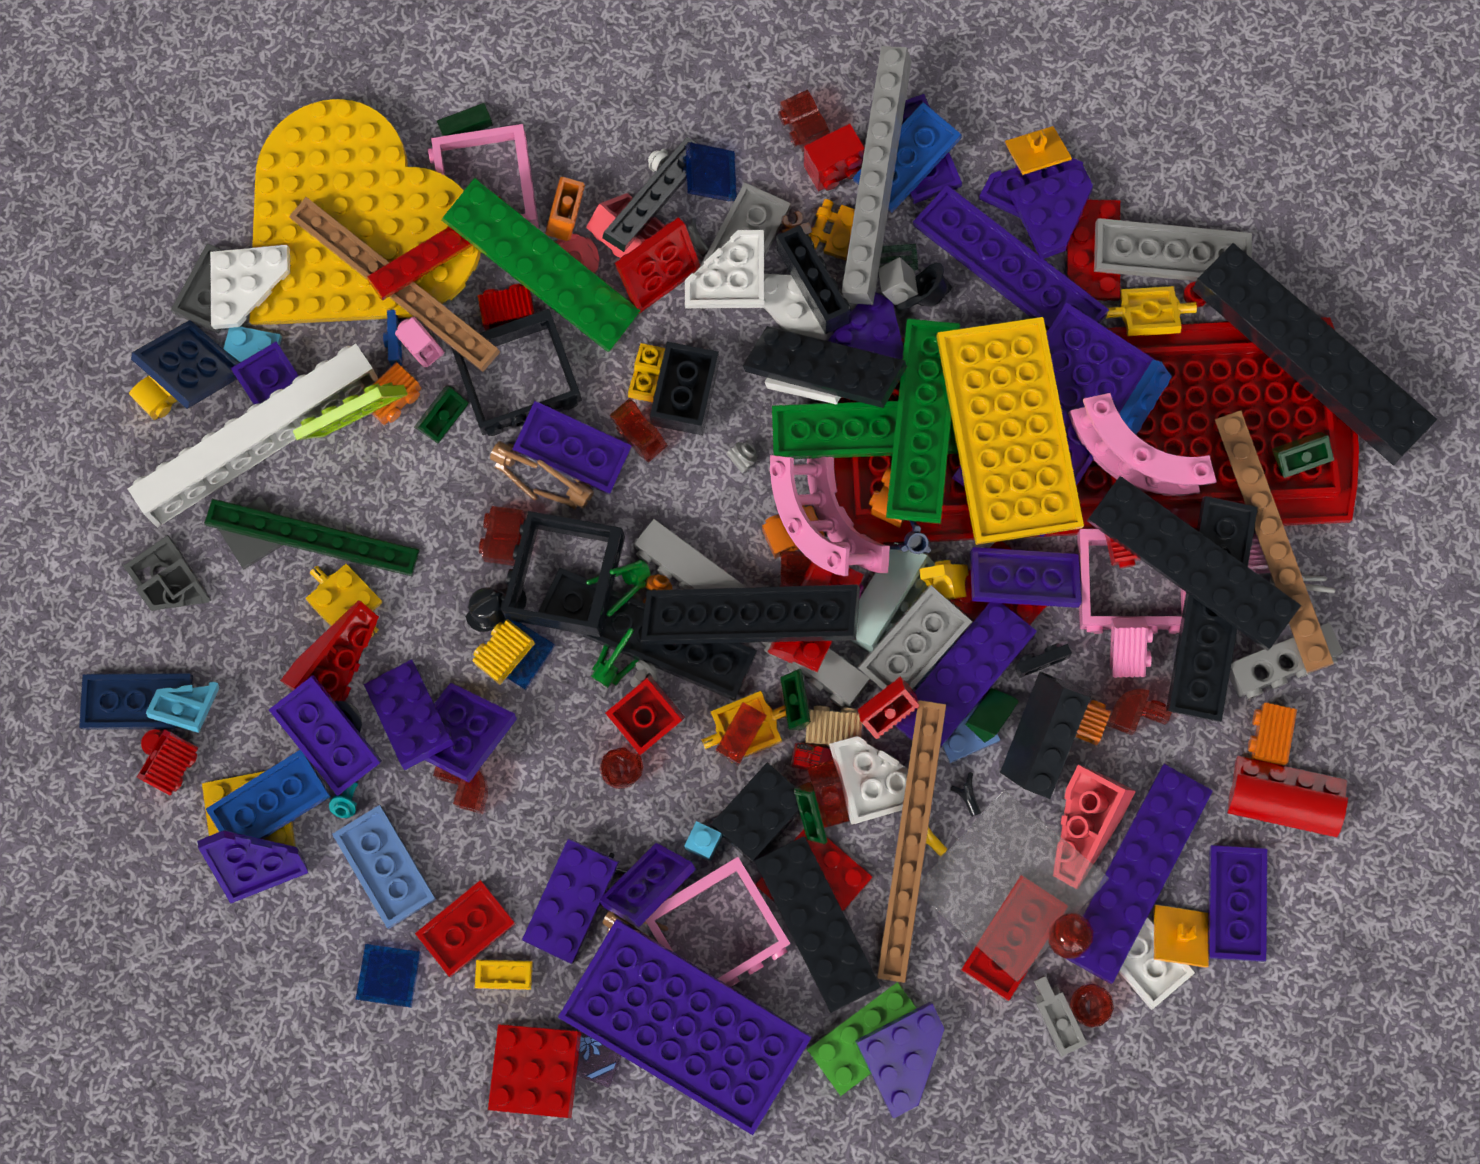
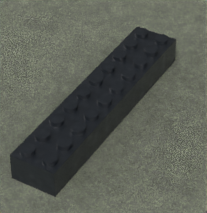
M1232 243L1197 278L1192 289L1197 295L1393 466L1436 422L1437 418L1235 243Z

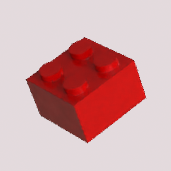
M845 125L804 146V168L818 192L823 189L826 191L834 189L838 186L839 181L847 177L848 179H853L862 168L865 148L852 125Z
M651 675L605 712L639 755L643 754L685 718Z

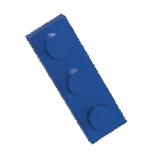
M1152 360L1119 413L1124 423L1135 435L1140 431L1145 419L1172 378L1160 361Z

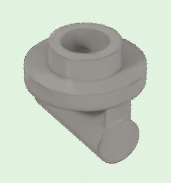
M737 442L726 453L742 474L747 472L757 461L756 450L746 442Z
M639 660L636 663L638 671L630 680V684L634 688L650 675L657 681L655 666L652 663Z

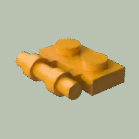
M824 199L822 206L818 207L816 212L817 220L814 227L811 228L812 232L808 233L813 241L814 250L817 249L818 243L822 242L826 244L824 248L825 254L847 261L855 209L841 205L837 214L831 211L834 204L833 201ZM827 221L834 223L830 234L823 231Z

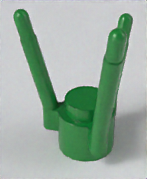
M640 559L628 565L610 570V574H616V577L622 575L625 583L628 585L632 584L634 587L607 612V616H611L638 590L646 587L645 580L649 578L650 570L645 561ZM599 576L587 580V585L597 583Z
M632 628L628 629L608 661H604L609 648L603 646L600 656L592 668L594 672L591 677L602 683L606 688H609L611 684L617 686L619 681L639 661L633 660L616 674L618 668L613 663L634 631Z

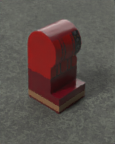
M803 743L794 744L790 763L792 767L838 778L829 748L815 747Z

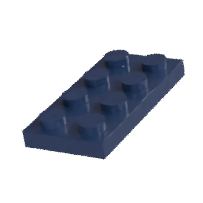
M190 673L83 674L79 728L82 730L184 729L148 718L146 711L157 689H177L181 686L193 685V675Z

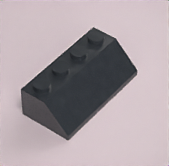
M1039 671L1000 773L1023 789L1051 799L1091 699L1092 691Z

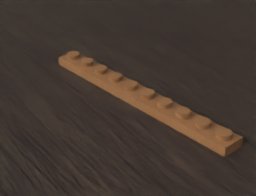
M307 197L289 216L296 224L365 279L389 263ZM412 282L389 297L482 372L500 353L497 347L416 283Z
M1238 411L1215 419L1243 500L1246 505L1258 507L1254 530L1274 585L1301 605L1289 622V626L1306 673L1334 665L1242 412Z
M920 700L918 701L919 708H917L877 976L878 979L902 983L906 982L946 712V704Z

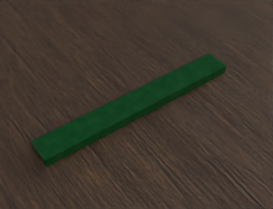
M213 498L204 522L205 526L412 577L420 552L419 549Z

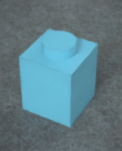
M696 821L684 845L685 850L711 862L722 839V834Z

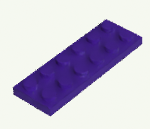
M990 602L915 691L918 701L946 704L940 748L1037 633L1033 627L1003 603ZM915 708L914 712H910V715H906V719L902 718L901 722H897V725H894L912 741L917 708Z

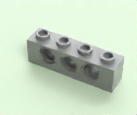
M1326 623L1320 627L1335 664L1338 662L1337 657L1343 653V650L1330 623ZM1293 637L1273 645L1268 651L1264 649L1232 662L1229 678L1238 697L1247 696L1249 700L1263 694L1262 689L1271 685L1273 689L1287 684V678L1296 675L1300 679L1313 672L1306 673ZM1279 658H1287L1291 663V668L1285 669L1281 667ZM1254 668L1263 669L1266 673V679L1257 678L1254 674Z

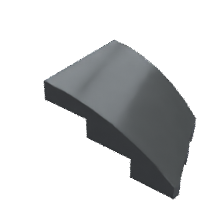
M169 535L123 565L138 586L135 590L151 611L211 601L206 590ZM150 566L151 579L142 583L136 572ZM160 566L166 568L154 576L153 571L155 568Z

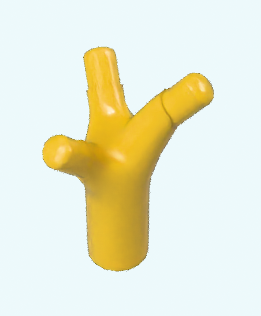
M928 827L926 844L941 856L947 851V847Z

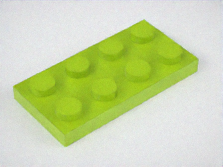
M392 382L382 386L379 384L371 385L364 389L365 394L359 397L358 395H352L343 400V405L339 407L335 405L322 410V416L318 418L313 416L300 422L301 426L292 430L296 440L325 437L408 395L404 385L393 386Z

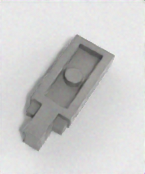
M1046 976L1035 980L1034 983L1040 994L1034 997L1037 1003L1036 1006L1060 1056L1062 1057L1087 1045L1063 992H1060L1058 986L1052 989Z

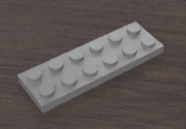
M1098 218L1095 222L1094 272L1197 281V278L1232 243H1235L1252 258V233Z

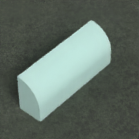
M901 550L889 551L888 573L876 572L859 599L856 640H850L851 642L868 652L874 649L926 589L927 585L921 580L919 569L935 566V563L928 555L923 553L914 554L909 550L906 552Z

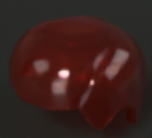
M626 747L609 750L602 757L599 771L607 785L616 789L631 787L640 779L644 765L638 753H632ZM619 764H620V765L623 767V769H624V773H623L622 777H621V772H620V766H619Z
M1066 913L1055 920L1050 927L1049 945L1054 953L1062 958L1076 959L1091 946L1094 930L1088 919L1079 913Z
M1095 983L1085 984L1073 992L1070 1009L1079 1023L1092 1028L1102 1026L1112 1017L1114 1003L1111 994L1104 987ZM1089 1000H1090V1014H1089V1013L1087 1012V1010H1086V1003H1087Z

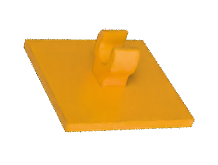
M1054 126L1005 141L1022 175L1072 160L1070 153Z
M1154 905V960L1209 967L1208 913Z

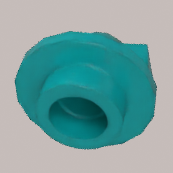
M358 783L352 784L343 791L342 795L337 796L335 794L329 803V809L332 814L339 818H350L355 814L357 803L352 801V797Z

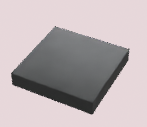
M262 497L245 506L272 513ZM218 529L243 569L248 568L283 546Z

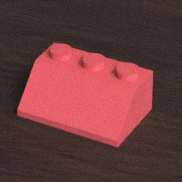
M628 193L599 203L586 226L597 240L607 245L613 254L619 258L631 252L645 239L650 238L665 226L654 217L625 252L602 239L604 231L633 199Z

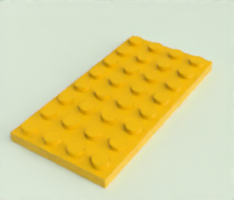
M1039 317L938 332L936 336L975 544L1083 528V518L1044 318Z

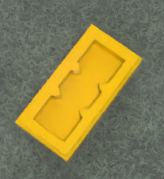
M476 960L475 988L532 990L533 962Z

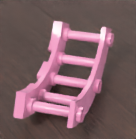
M1110 393L1084 398V408L1068 412L1078 439L1092 454L1094 461L1114 478L1118 479L1121 476L1143 492L1149 491L1164 496H1186L1198 494L1200 492L1198 485L1216 483L1210 456H1176L1148 445L1124 423L1113 403Z
M770 455L771 484L776 507L789 536L802 553L821 568L842 576H848L849 565H859L877 573H888L890 546L878 543L865 534L858 533L853 528L854 524L845 509L839 507L835 497V493L838 491L834 475V458L807 459V464H794L793 457ZM794 475L808 476L810 494L798 495ZM802 505H813L819 521H810ZM819 531H825L830 540L824 537Z

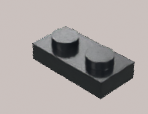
M1059 643L1045 648V653L1035 656L1034 653L1021 657L1019 659L1020 663L1015 667L1018 677L1022 678L1069 659L1072 655L1069 645L1060 646Z

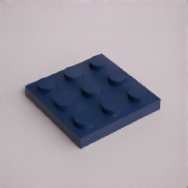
M191 320L133 351L131 356L133 362L186 409L237 380L231 368L239 363Z

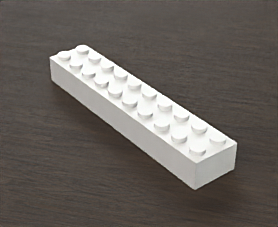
M357 344L346 346L329 361L324 360L320 362L312 372L307 375L298 376L290 386L285 389L276 390L270 395L268 400L261 404H254L247 410V413L239 418L229 420L216 433L211 432L205 435L200 443L194 447L183 449L178 457L170 462L161 463L156 467V471L148 476L139 477L127 489L143 514L158 528L294 441L296 438L292 430L300 427L302 420L313 416L318 418L322 416V410L335 405L337 407L343 405L345 398L352 395H358V397L365 393L364 389L373 385L378 380V377Z

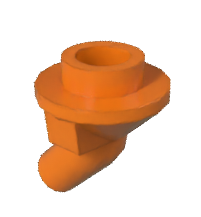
M652 575L647 579L646 588L649 590L673 589L669 579L663 575Z

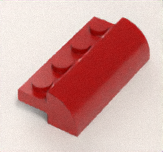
M811 561L800 586L856 584L860 586L864 574L849 568L848 576H842L829 572ZM833 641L772 642L768 653L791 664L796 662L818 673Z
M1237 756L1227 813L1337 838L1342 829L1347 810V780Z

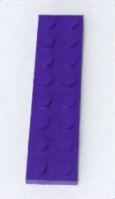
M948 185L913 221L915 228L1032 319L1043 317L1046 330L1050 328L1066 302L1098 323L1109 312L1108 308L1047 261L1041 260L1038 254Z
M1166 764L1161 766L1061 955L1063 958L1109 984L1114 982L1213 790Z

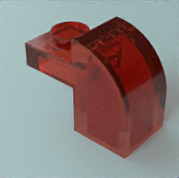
M630 398L610 414L619 434L628 444L632 445V448L646 462L649 463L668 446L658 429L645 419L636 403Z
M1134 689L1126 692L1118 699L1112 708L1106 726L1133 735L1141 716L1166 725L1172 712L1167 711V705L1157 700L1146 701L1149 690Z
M436 766L433 776L437 780L458 785L453 805L457 808L483 814L488 797V784L483 774L478 770L472 780L467 782Z

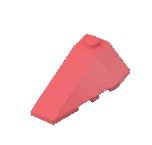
M1077 766L1065 792L1064 799H1066L1064 815H1062L1061 819L1062 831L1060 842L1057 846L1053 877L1079 890L1122 820L1136 791L1084 766Z

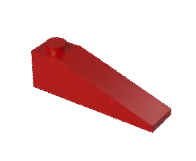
M358 600L295 660L280 681L293 691L314 675L334 701H345L351 690V687H348L352 680L354 672H358L360 667L359 659L363 649L369 644L379 616Z

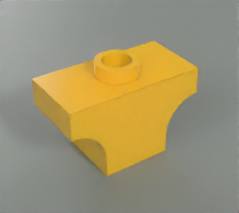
M951 560L935 562V566L919 569L921 580L926 583L927 587L929 585L933 586L947 600L966 597L965 579L969 575L967 565L951 564Z

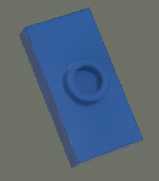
M387 310V332L383 333L384 347L388 348V361L391 367L396 362L402 366V342L395 335L396 330H398L397 327L401 323V318H398L395 310Z

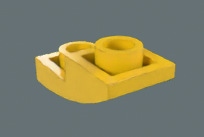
M640 343L634 363V373L628 390V398L653 403L665 348Z

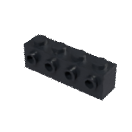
M801 225L777 235V251L825 335L849 324L851 307L847 299L842 298L839 293V287L834 277H830L823 258L820 255L818 256L814 250L811 237L805 234Z

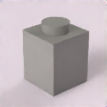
M899 257L879 268L881 292L893 304L898 305L918 294L914 270L902 258Z

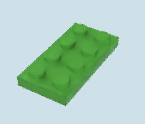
M897 982L808 1048L807 1051L838 1094L842 1096L871 1074L855 1040L917 1008Z

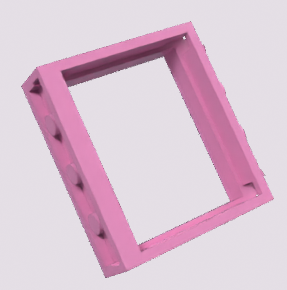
M523 124L431 138L432 148H428L430 163H435V171L445 175L442 151L515 140L525 214L520 215L539 228L526 133Z
M1080 529L1077 535L1082 602L1079 607L1080 629H1087V632L1101 634L1103 629H1111L1112 618L1145 617L1147 625L1152 626L1153 634L1158 633V630H1168L1169 634L1179 633L1182 616H1091L1089 546H1107L1105 534L1099 529ZM1182 589L1181 613H1183L1186 592Z
M736 857L664 901L646 920L657 942L673 952L655 921L737 872L778 942L717 978L730 987L740 982L737 976L745 971L751 975L763 968L762 961L771 956L773 960H776L788 951L785 947L790 944L739 857Z

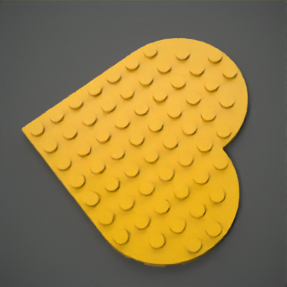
M330 99L314 102L294 111L283 119L270 133L258 157L255 173L252 248L288 245L290 248V274L284 280L281 279L273 287L272 293L264 302L250 312L249 323L252 325L387 319V310H395L398 318L413 317L391 298L388 297L382 301L367 279L296 224L289 216L307 197L390 263L449 227L442 221V218L464 190L452 179L441 173L426 168L408 167L403 142L392 124L378 111L365 104L352 100ZM472 245L470 248L417 279L414 283L441 304L449 299L452 300L464 289L465 283L472 271L476 270L481 251Z

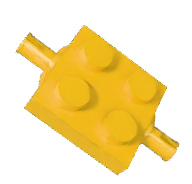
M1174 286L1121 289V307H1106L1109 309L1106 319L1121 317L1126 326L1127 336L1174 334L1181 332L1180 315L1196 313L1197 305L1196 302L1180 303L1175 296Z
M347 564L329 576L319 566L314 567L315 571L314 569L310 571V574L320 584L305 599L330 627L358 600L372 611L382 604V600ZM375 626L374 632L377 633L379 629Z
M761 691L710 711L716 725V733L701 739L705 750L721 743L726 749L731 763L782 743L777 730V720L786 716L785 705L772 710L766 703Z

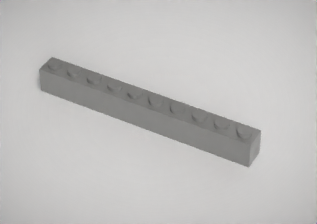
M881 46L842 286V294L848 303L873 305L912 64L907 47Z
M655 519L652 520L634 543L635 549L638 551L636 553L637 557L647 564L652 561L659 567L657 571L669 580L673 577L680 582L678 585L680 589L747 588ZM761 642L766 646L764 651L774 659H778V657L768 653L772 642ZM830 648L818 673L796 662H793V664L788 662L786 664V667L791 672L802 669V674L809 678L808 684L819 692L822 689L831 694L829 699L841 708L844 705L851 708L870 681L868 676Z

